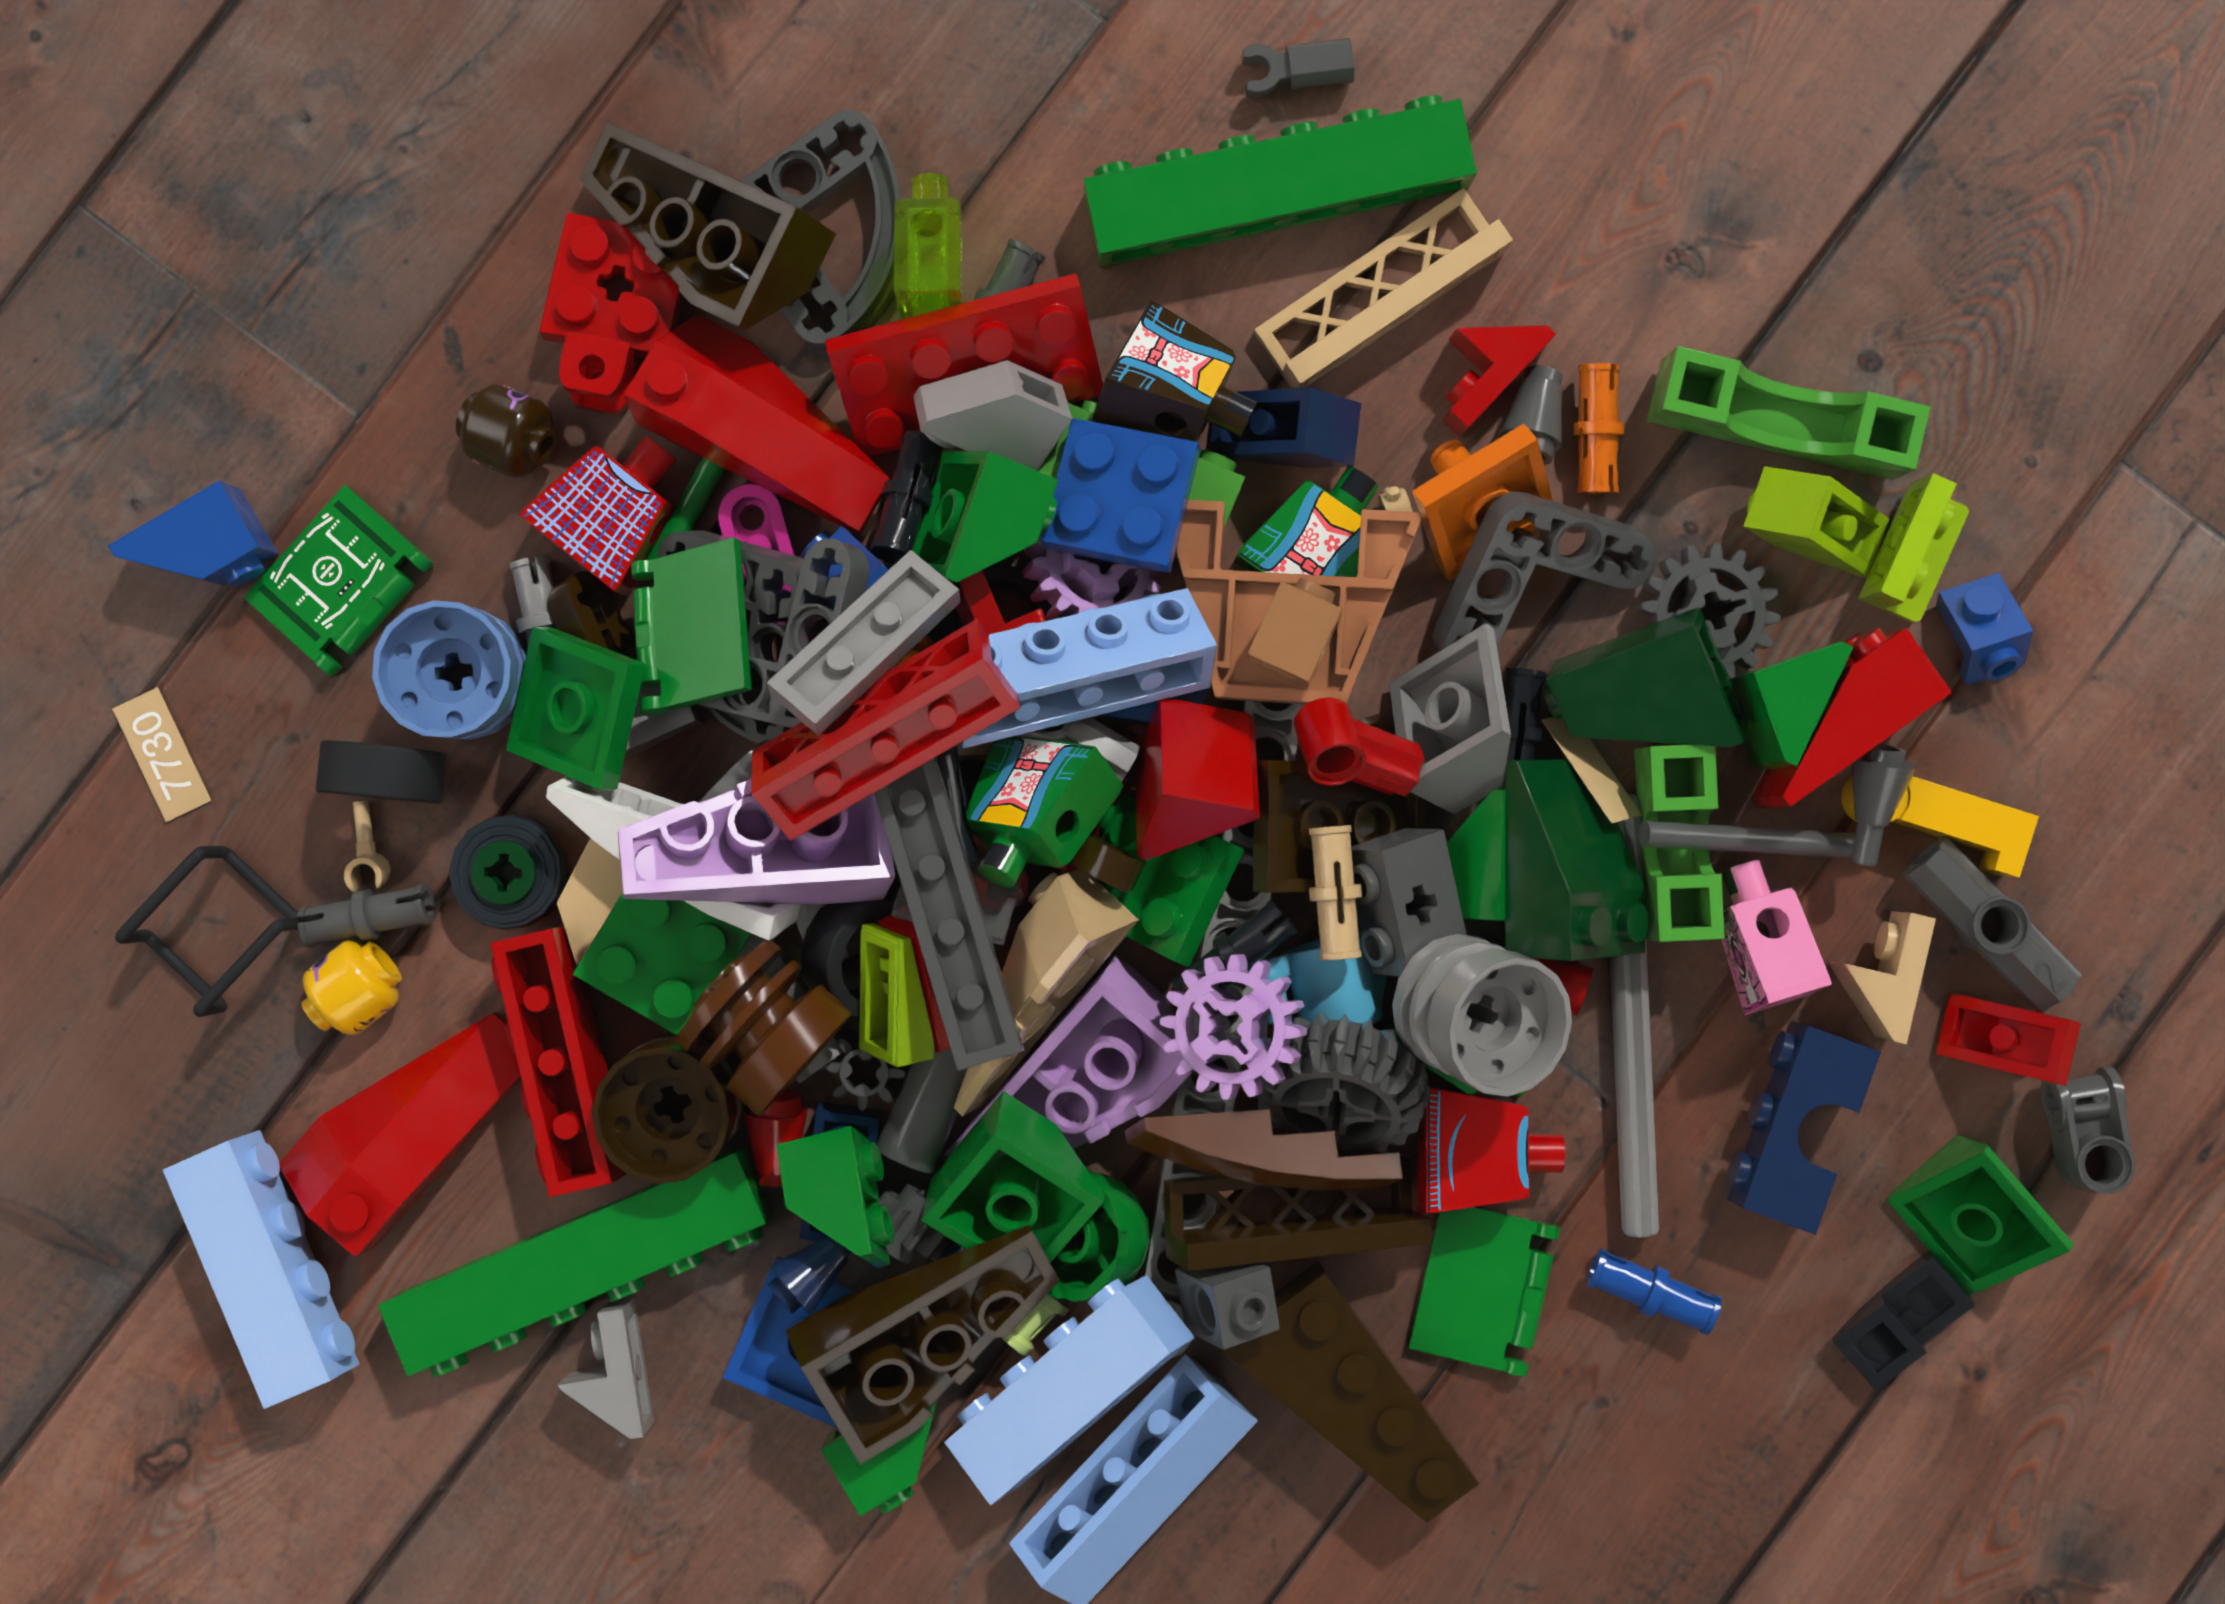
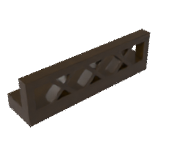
M1400 1156L1403 1179L1392 1183V1207L1370 1209L1357 1197L1362 1190H1337L1340 1195L1325 1214L1311 1216L1298 1203L1308 1191L1306 1189L1291 1188L1287 1193L1280 1186L1254 1184L1221 1175L1164 1180L1166 1258L1187 1271L1432 1244L1431 1218L1412 1210L1411 1159ZM1268 1187L1281 1201L1264 1221L1251 1222L1238 1210V1207L1254 1188ZM1234 1190L1228 1199L1219 1193V1191ZM1207 1193L1221 1206L1203 1228L1184 1230L1183 1195ZM1351 1204L1357 1210H1359L1353 1212H1345ZM1291 1210L1299 1216L1297 1218L1285 1219ZM1231 1216L1240 1223L1224 1225Z

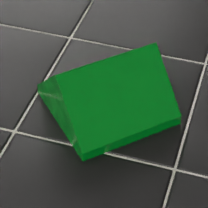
M1841 641L1802 652L1730 679L1748 719L1744 743L1752 765L1762 770L1797 767L1853 650L1852 646Z
M1960 1135L1952 1138L1896 1187L1886 1199L1969 1296L2071 1251L2074 1245L1988 1145Z

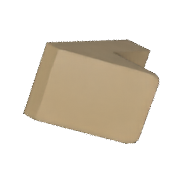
M1891 911L1889 922L1884 921L1881 924L1875 940L1874 955L1875 958L1880 959L1877 971L1829 961L1833 972L1875 1037L1907 1045L1936 918L1909 912Z

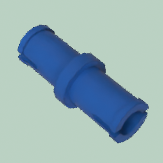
M1602 1248L1595 1254L1586 1279L1587 1287L1596 1288L1638 1305V1313L1651 1318L1657 1313L1697 1329L1705 1335H1709L1714 1328L1722 1305V1297L1715 1294L1711 1295L1669 1278V1270L1656 1265L1650 1270L1610 1254Z

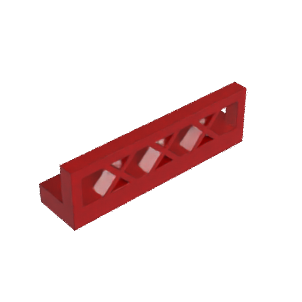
M977 618L887 671L819 736L801 722L752 751L751 794L790 841L1020 709L1018 694L992 660L987 630Z

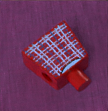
M646 435L623 464H620L599 446H595L533 499L519 515L613 591L627 597L637 580L632 578L631 564L635 561L647 559L675 509L672 504L655 492L653 488L676 459Z

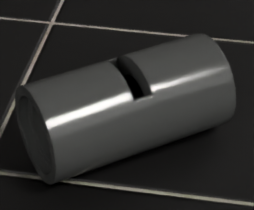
M951 1047L941 1053L935 1051V1058L932 1060L911 1064L904 1079L901 1093L897 1095L876 1143L880 1153L884 1156L925 1173L934 1172L959 1115L953 1107L967 1068L957 1071Z

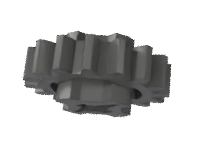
M1713 543L1707 546L1704 557L1701 558L1696 547L1692 545L1681 550L1682 566L1671 557L1662 560L1658 564L1665 578L1663 580L1650 577L1643 583L1642 586L1649 593L1653 594L1654 597L1651 601L1636 605V612L1650 616L1651 624L1697 607L1702 608L1703 606L1716 605L1718 608L1730 605V610L1720 613L1719 617L1714 618L1712 621H1706V624L1731 679L1735 677L1734 662L1744 669L1753 668L1758 664L1756 656L1751 650L1753 647L1757 649L1772 647L1774 641L1762 631L1764 626L1780 622L1781 615L1766 611L1765 602L1775 598L1778 595V591L1774 588L1760 589L1757 582L1767 570L1762 565L1746 571L1742 567L1746 558L1745 551L1740 549L1725 560L1723 559L1721 543ZM1716 574H1720L1732 581L1740 591L1734 592L1719 584ZM1682 580L1683 584L1679 586L1683 596L1675 612L1668 613L1671 594ZM1747 613L1745 631L1737 642L1734 630L1741 616Z

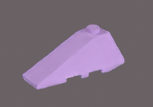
M751 779L737 784L734 790L700 803L692 801L618 829L623 899L814 905L884 900L895 878L893 854L874 793L791 841L752 796Z

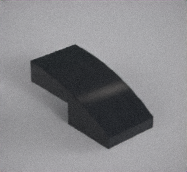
M1928 1250L1862 1306L1832 1338L1833 1343L1876 1391L1925 1355L1927 1352L1924 1343L1975 1305L1968 1293L1932 1252Z

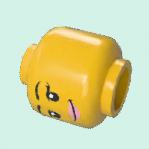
M346 940L313 964L304 973L302 981L307 998L301 1002L302 1008L309 1019L323 1031L333 1027L343 1034L357 1035L391 1010L398 1002L399 992L397 984L402 980L401 973L388 954L374 942L369 941L363 945L353 940Z

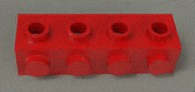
M564 926L491 942L493 954L491 962L492 974L496 987L502 993L507 1014V1039L513 1054L517 1058L522 1079V1104L527 1116L531 1118L537 1144L535 1148L536 1164L541 1178L546 1183L549 1198L617 1181L627 1175V1173L612 1163L596 1139L592 1116L597 1088L608 1073V1068L588 983L573 975L579 964L575 962Z

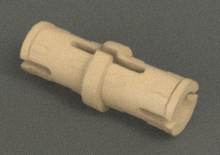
M1351 825L1309 828L1312 838L1315 887L1309 888L1310 901H1317L1321 953H1319L1320 960L1362 957L1359 948L1355 899L1362 897L1361 884H1354L1350 832H1352Z

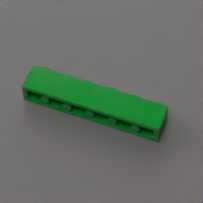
M1440 95L1424 96L1406 103L1404 111L1380 115V110L1377 108L1363 109L1342 118L1343 124L1319 129L1317 122L1297 123L1280 131L1281 137L1256 142L1254 135L1236 136L1218 144L1219 150L1194 155L1191 148L1174 149L1156 157L1157 163L1132 168L1131 163L1127 161L1102 165L1094 170L1093 177L1083 178L1084 197L1099 267L1103 268L1456 193L1462 188L1468 190L1477 175L1461 98L1443 102Z
M743 1145L717 1156L707 1168L684 1181L651 1184L398 1292L377 1306L407 1377L428 1368L432 1378H435L468 1363L469 1360L465 1353L488 1343L491 1353H494L528 1337L524 1327L547 1318L550 1327H555L584 1314L587 1310L583 1302L605 1292L609 1302L631 1295L646 1286L642 1278L643 1276L665 1267L669 1277L685 1272L704 1262L701 1251L724 1242L728 1252L748 1245L763 1237L760 1226L765 1225L773 1217L774 1213L763 1187L757 1184V1173L747 1149Z

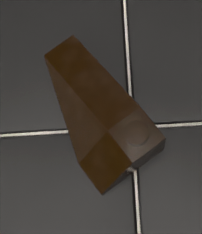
M1027 1225L843 1296L788 1328L786 1333L800 1368L861 1465L918 1431L933 1415L930 1407L954 1382L961 1385L974 1372L975 1369L972 1363L996 1338L1007 1337L1060 1280L1032 1229Z

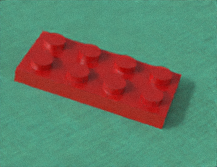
M1076 273L825 340L827 354L855 443L868 457L901 449L902 437L906 431H921L913 398L920 386L1008 360L1062 384L1067 402L1070 404L1100 396L1103 387L1083 294Z

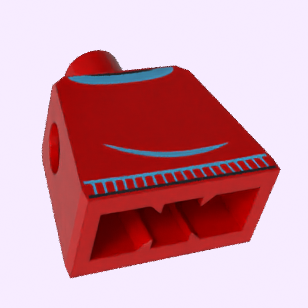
M1430 1088L1428 1105L1424 1110L1423 1120L1419 1123L1417 1131V1212L1439 1213L1529 1198L1530 1173H1563L1566 1157L1563 1135L1529 1134V1110L1527 1106Z

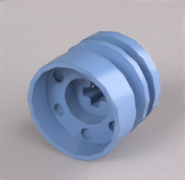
M433 600L407 608L386 626L374 649L372 679L380 703L398 724L422 736L475 740L499 732L512 721L527 651L522 639L507 622L484 610L460 602ZM459 660L461 663L472 665L473 676L463 678L462 686L460 683L449 681L448 677L449 670H455L459 667Z

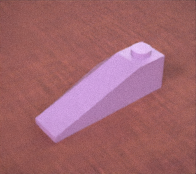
M1115 954L952 1143L944 1155L948 1157L1003 1091L1056 1124L1073 1149L1088 1141L1091 1144L1107 1136L1111 1129L1138 1115L1141 1118L1160 1108L1191 1074L1178 1076L1175 1070L1184 1057L1180 1051L1164 1052L1163 1049L1164 1044L1176 1038L1175 1029L1160 1025V1018L1175 1015L1165 995Z

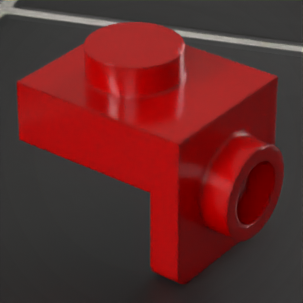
M983 570L959 581L961 603L955 608L963 626L978 618L987 632L993 634L1015 629L1028 623L1047 621L1040 608L1005 623Z

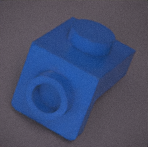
M1999 572L1938 592L1936 608L1963 654L1960 675L1965 684H1972L1984 679L1991 681L2000 680L2012 675L2025 664L2033 629Z

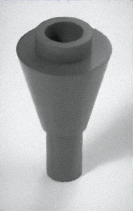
M1879 744L1851 764L1855 820L1858 821L1851 855L1852 862L1867 866L1877 865L1884 827L1889 825L1917 768V765L1905 760L1906 751L1904 749Z

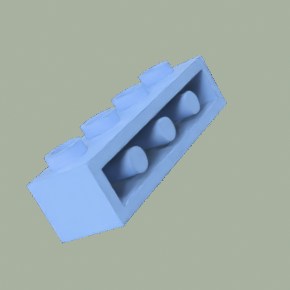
M1188 588L1164 594H1151L1142 599L1100 609L1092 608L1079 614L1040 623H1028L1015 629L989 634L992 660L1018 694L1020 709L960 744L964 749L1210 688L1217 644Z
M258 1130L228 1140L163 1169L263 1408L266 1409L327 1383L358 1366L359 1361L354 1352L355 1340L352 1331L339 1317L329 1293L330 1281L323 1266L314 1258L304 1234L305 1223L298 1207L288 1197L279 1175L280 1165L278 1157L273 1148L265 1142L261 1131Z
M1147 1275L1126 1286L1118 1278L1109 1283L1088 1301L1089 1306L1094 1312L1082 1323L1079 1324L1075 1317L1063 1323L1043 1341L1049 1349L1044 1356L1035 1362L1032 1356L1029 1355L1000 1378V1381L1006 1387L1005 1390L994 1399L988 1393H985L958 1414L957 1418L963 1426L944 1443L990 1506L1023 1485L1195 1338Z
M1185 1354L1010 1541V1546L1042 1589L1071 1604H1088L1258 1420L1224 1380Z

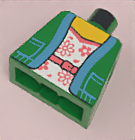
M1354 467L1346 468L1330 493L1309 480L1305 481L1241 547L1233 562L1246 571L1356 577L1358 571L1361 511L1372 500L1380 488L1379 485L1368 475Z
M1012 736L993 741L965 813L967 825L988 850L978 867L983 877L998 886L1012 888L1026 863L1061 868L1071 862L1123 788V784L1096 746L1021 736Z

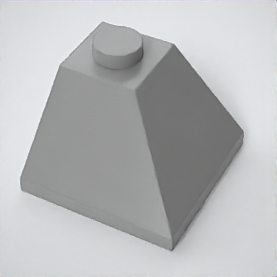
M1485 623L1389 682L1395 733L1399 737L1418 743L1425 758L1419 773V783L1410 792L1452 814H1456L1486 797L1493 789L1502 788L1504 784L1511 732L1495 632L1493 627Z

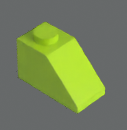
M1764 466L1757 488L1750 495L1747 506L1748 514L1743 527L1774 547L1847 573L1867 578L1878 555L1890 519L1830 476Z

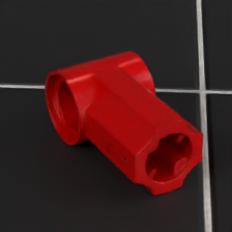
M1331 697L1319 698L1307 703L1296 714L1294 729L1311 779L1318 784L1334 786L1353 781L1389 795L1396 793L1406 796L1419 783L1420 769L1425 761L1420 745L1353 719L1351 710L1344 701Z

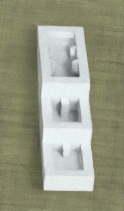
M568 776L549 785L546 798L595 843L619 860L618 829L684 805L620 782L618 789L598 790ZM685 901L712 917L769 941L798 920L801 904Z

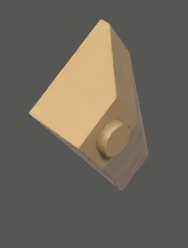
M1076 869L1061 876L1055 872L1051 873L1040 882L1028 898L1033 908L1018 926L1002 971L1003 980L1025 1050L967 1068L953 1107L961 1116L989 1102L1139 920L1093 876L1081 869Z

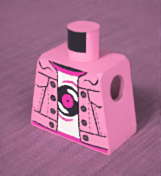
M1759 860L1746 862L1722 871L1733 905L1723 911L1725 939H1721L1744 1015L1746 1016L1805 998L1832 985L1822 956L1793 888L1771 893ZM1756 921L1766 926L1769 938L1759 932Z

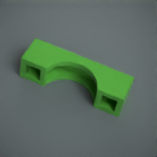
M1677 346L1660 362L1646 422L1888 480H1895L1917 468L1931 406L1869 391L1839 393L1796 387L1762 377L1748 370L1740 360Z

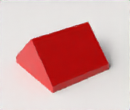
M1171 698L1159 700L1135 759L1136 854L1142 861L1260 818L1255 721L1250 714Z

